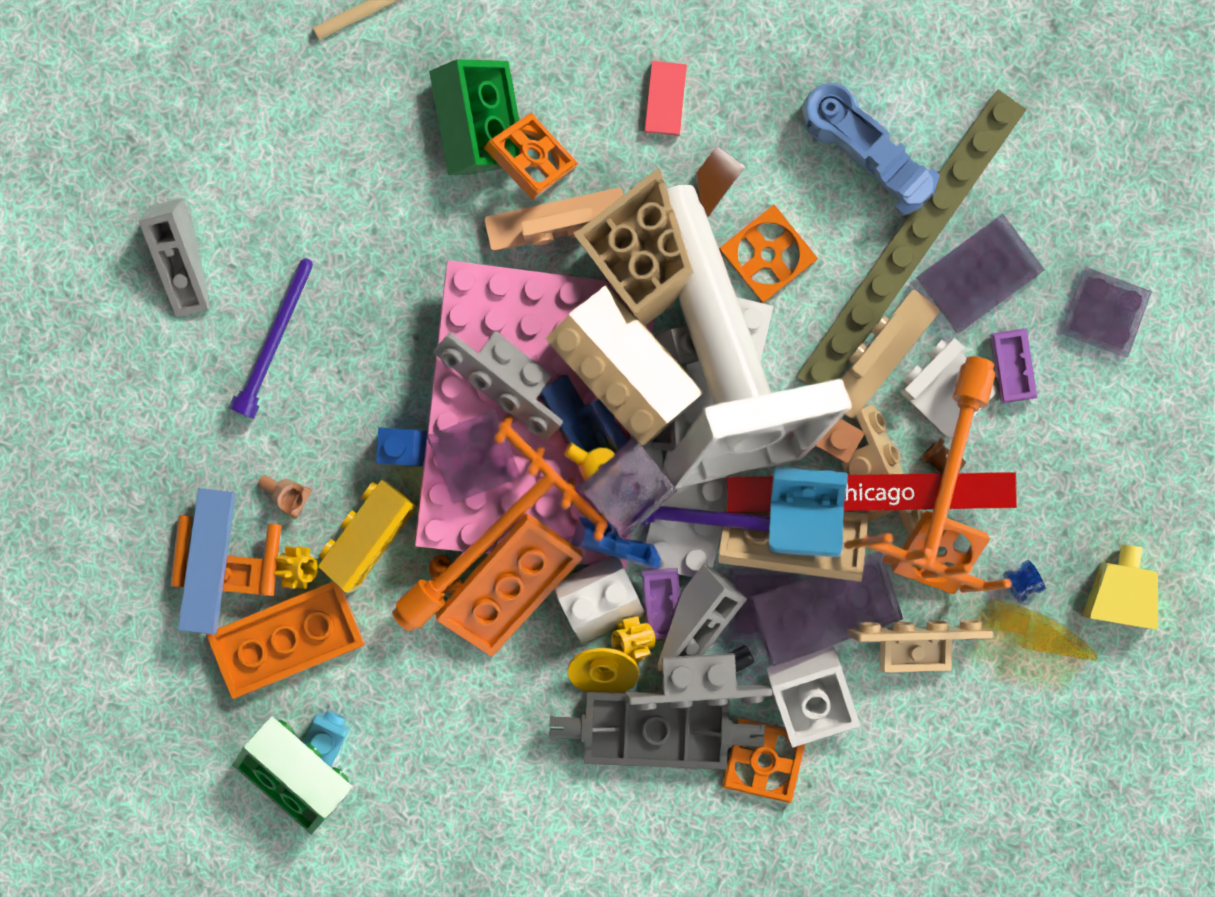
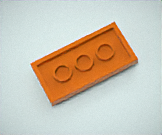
M526 513L445 602V605L436 613V620L492 657L583 559L582 551Z
M334 581L217 629L216 635L206 634L232 699L366 645L346 594Z

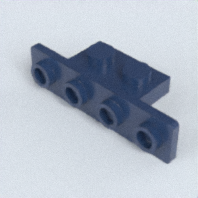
M568 375L561 376L542 388L539 396L546 408L563 421L559 431L568 446L573 443L587 453L598 448H606L616 455L619 465L618 473L607 478H598L589 482L607 514H613L635 500L636 494L622 469L637 461V458L633 453L630 441L621 432L612 412L600 399L584 405Z

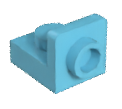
M326 710L325 714L321 712L315 714L312 720L313 724L303 744L308 743L314 746L321 753V760L331 767L351 727L344 724L345 717Z

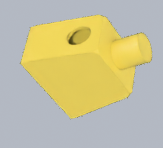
M1121 544L1118 565L1100 563L1083 612V617L1158 629V574L1156 571L1139 569L1142 547Z

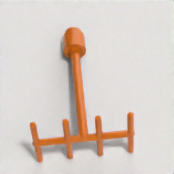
M969 356L966 358L965 364L960 366L952 396L953 400L958 402L957 406L960 408L923 550L909 552L888 543L892 541V536L888 533L845 541V549L868 547L886 554L883 557L885 564L907 562L926 569L921 573L924 579L944 576L963 583L959 587L961 593L987 592L1011 586L1009 579L985 581L967 574L972 571L970 564L948 567L935 562L974 412H978L979 408H985L988 405L995 378L993 362L985 358Z
M506 415L503 422L499 424L495 441L502 443L506 438L531 462L528 474L535 476L539 470L544 476L434 581L429 580L427 582L420 579L396 602V608L392 611V615L396 622L409 632H412L415 628L420 629L445 605L443 599L445 595L444 590L553 486L563 494L561 506L568 508L570 503H572L596 526L594 539L599 541L603 538L608 516L605 509H601L598 514L575 491L577 483L575 478H569L566 483L542 459L545 448L539 446L534 451L510 427L513 422L511 415Z

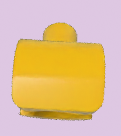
M571 443L564 452L566 457L579 464V469L585 483L598 478L603 479L613 476L619 471L618 459L609 449L598 448L587 453Z

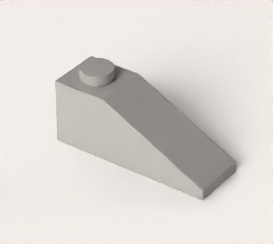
M180 198L149 206L139 219V224L175 316L180 317L209 310L210 303L196 235L183 199Z
M703 564L682 591L656 667L661 673L662 657L704 655L747 600L726 575Z

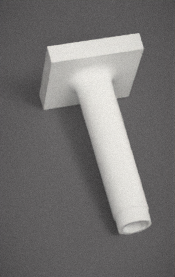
M677 185L667 188L694 270L679 294L678 300L715 406L705 409L664 462L672 487L676 489L802 460L850 409L851 405L842 380L772 394L704 207L700 204L695 188L691 185Z

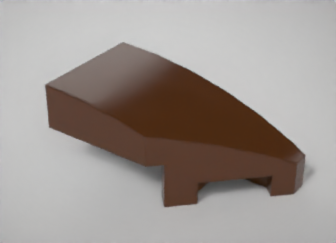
M716 146L696 173L693 185L700 204L704 207L707 218H709L745 168L743 164L718 146Z

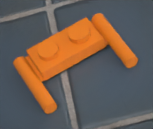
M179 515L170 586L184 587L193 521L191 516ZM267 524L263 559L227 556L223 591L274 596L276 579L274 573L277 571V561L275 558L276 556L278 557L282 525Z

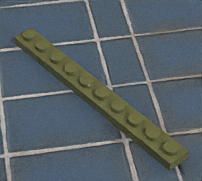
M999 89L994 93L940 170V177L934 195L925 202L922 209L910 213L796 376L798 380L808 387L838 380L850 363V360H848L850 356L869 336L871 330L883 316L1027 110L1025 107Z

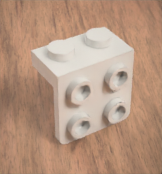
M956 338L946 343L941 339L927 353L931 359L922 368L916 365L902 379L906 384L899 391L948 438L953 437L960 408L957 406L958 402L953 400L952 396L960 366L965 364L966 357L961 353L965 347ZM994 384L992 386L989 400L997 392V388Z

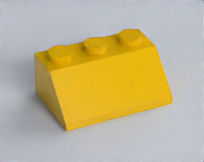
M381 480L378 485L375 482L369 485L361 496L365 503L357 513L352 510L340 525V528L344 530L336 542L330 539L319 554V557L323 560L318 567L347 593L354 592L359 588L419 506L385 480Z

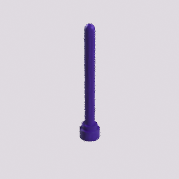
M304 258L299 262L243 391L239 390L237 396L233 395L228 407L229 409L255 419L260 407L257 405L259 398L256 396L313 268V263L310 259Z
M636 496L634 500L632 523L636 525L647 526L648 522L655 523V520H666L769 531L770 517L657 505L656 501H651L650 497Z

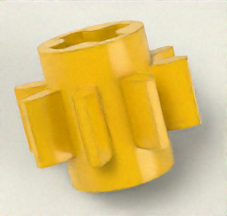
M285 546V553H281L278 557L276 556L277 571H275L274 576L283 579L281 587L307 589V583L316 578L318 560L309 556L310 548Z
M636 616L624 619L622 623L616 625L617 630L613 631L611 636L614 650L627 654L635 662L645 660V657L651 655L650 649L655 647L656 640L654 631L648 623L640 624L639 618Z

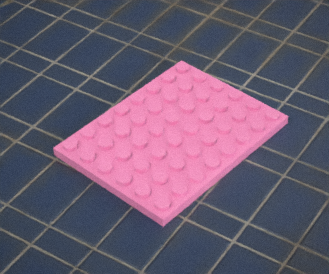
M448 260L446 261L437 345L449 332H452L479 353L489 337L497 331L552 375L545 386L561 376L568 375L585 405L599 398L545 338L571 312L607 285L627 307L628 305L609 281ZM654 319L645 326L652 335ZM438 356L435 358L414 546L465 551L544 475L538 470L535 476H530L528 469L531 462L506 438L502 443L495 441L499 424L503 422L506 415L511 414L503 411L486 394L474 388L467 379L453 368L445 365ZM538 395L536 400H538L541 404L545 406L541 397ZM513 417L510 427L534 451L539 446L544 447L545 453L542 459L566 483L569 478H575L577 480L575 491L599 514L600 510L604 507L590 483H585L579 469V464L564 455L568 444L559 429L547 440H542ZM615 417L621 432L631 443L630 432ZM633 464L623 468L622 471L635 492ZM553 486L526 513L571 543L579 517H587L572 503H570L568 508H563L561 506L563 494ZM634 500L617 512L607 516L606 522L614 524L620 538L630 540ZM516 521L494 544H492L484 552V554H490V552L500 543V541L509 533V531L518 523V521ZM577 547L583 554V559L579 564L592 565L609 557V555ZM620 559L623 567L627 569V561Z

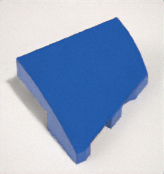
M579 517L571 542L574 546L649 568H659L661 558L654 545L620 538L614 524L606 522L607 527L604 529L603 538L597 541L594 539L596 526L588 518Z

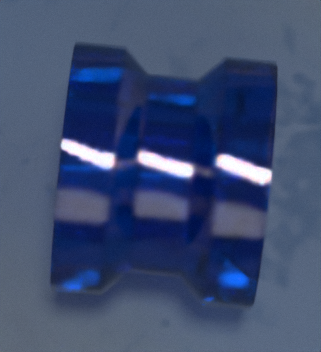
M1029 559L1022 562L1020 568L1015 571L1007 570L1003 572L1004 579L1011 581L1009 588L1020 604L1027 601L1030 594L1034 592L1040 594L1046 590L1042 577Z

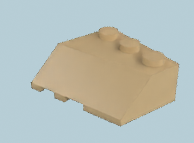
M660 168L652 172L574 234L644 326L674 304L694 272Z

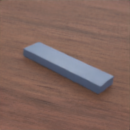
M198 488L178 630L217 634L236 493Z

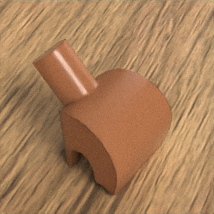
M263 475L258 481V487L271 494L273 504L295 520L312 492L310 488L289 479H282L277 482Z

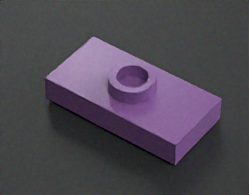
M1027 328L989 334L1000 404L1038 398Z
M678 568L642 570L646 623L652 627L656 641L666 640L680 599Z

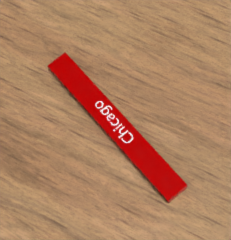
M1016 472L958 473L949 509L1017 508ZM943 473L847 475V489L843 511L933 510ZM773 476L727 477L728 513L770 512Z

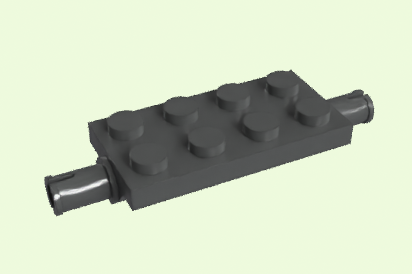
M587 691L586 714H582V718L550 716L549 727L564 728H550L549 739H581V743H585L584 764L727 770V751L731 749L732 745L764 747L763 736H749L764 735V724H732V720H729V699L728 704L706 705V700L692 701V706L685 708L671 707V702L656 703V709L636 710L635 705H629L626 701V693Z

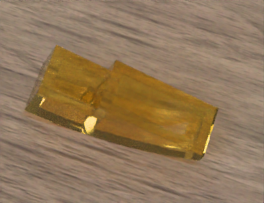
M994 599L991 600L987 627L1022 634L1020 647L1097 661L1098 654L1063 625L1043 614L1022 606Z

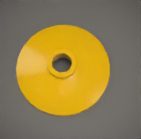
M595 648L583 651L571 659L568 665V677L575 687L586 693L587 691L624 693L633 688L637 683L639 668L637 663L623 652L608 648Z

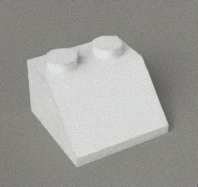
M609 556L565 577L555 588L558 600L581 644L616 629V625L622 623L624 619L636 616L639 618L646 615L621 560L616 557Z
M835 647L767 668L771 687L792 748L860 726Z

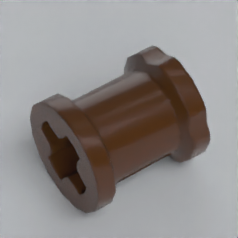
M941 437L919 458L922 463L927 462L937 473L944 472L949 449L944 445L945 441ZM962 458V461H961V465H960L959 471H960V470L965 466V464H966V461H965L963 458Z

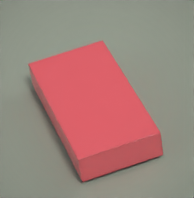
M652 61L645 133L680 136L687 64Z

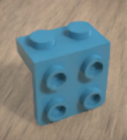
M774 468L769 529V549L772 552L839 557L842 554L843 506L847 489V473L829 470L813 471L796 468Z

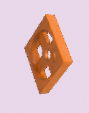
M529 113L491 139L484 147L531 200H534L571 173L579 164L532 113ZM525 134L535 137L539 141L529 140ZM507 138H510L520 149V154L515 158L504 148ZM527 150H534L538 154V159H532L528 155ZM550 151L554 156L556 168L547 159L548 152ZM529 166L536 167L546 179L542 182L535 181L524 169Z
M775 204L719 248L720 252L761 303L766 302L818 260L817 256ZM767 223L781 226L785 232L774 241L765 240L757 230V227ZM745 237L755 251L754 257L741 266L738 259V248L740 241ZM795 243L799 249V259L796 268L791 272L781 258L782 252ZM764 248L774 250L775 257L773 260L765 261L762 258L761 252ZM762 268H769L780 281L775 284H763L754 281L751 277Z
M925 510L902 549L909 552L913 549L923 550L926 540L924 536L927 535L932 512ZM946 518L939 545L945 547L946 552L942 556H936L935 562L940 564L950 562L955 565L970 564L973 567L990 541V538L986 532ZM960 533L971 544L967 552L953 547V543ZM907 562L892 563L891 565L893 573L954 595L962 584L947 577L924 579L921 573L926 569L914 567Z
M737 717L736 724H764V747L750 750L741 748L739 745H732L722 788L792 804L805 744L793 747L794 760L780 757L775 751L778 735L786 737L790 742L786 728ZM765 753L771 756L772 761L768 767H761L758 764V757L761 754ZM736 762L749 764L755 772L751 786L743 783L738 777L734 768ZM775 771L790 774V777L784 784L775 789L766 790L770 774Z

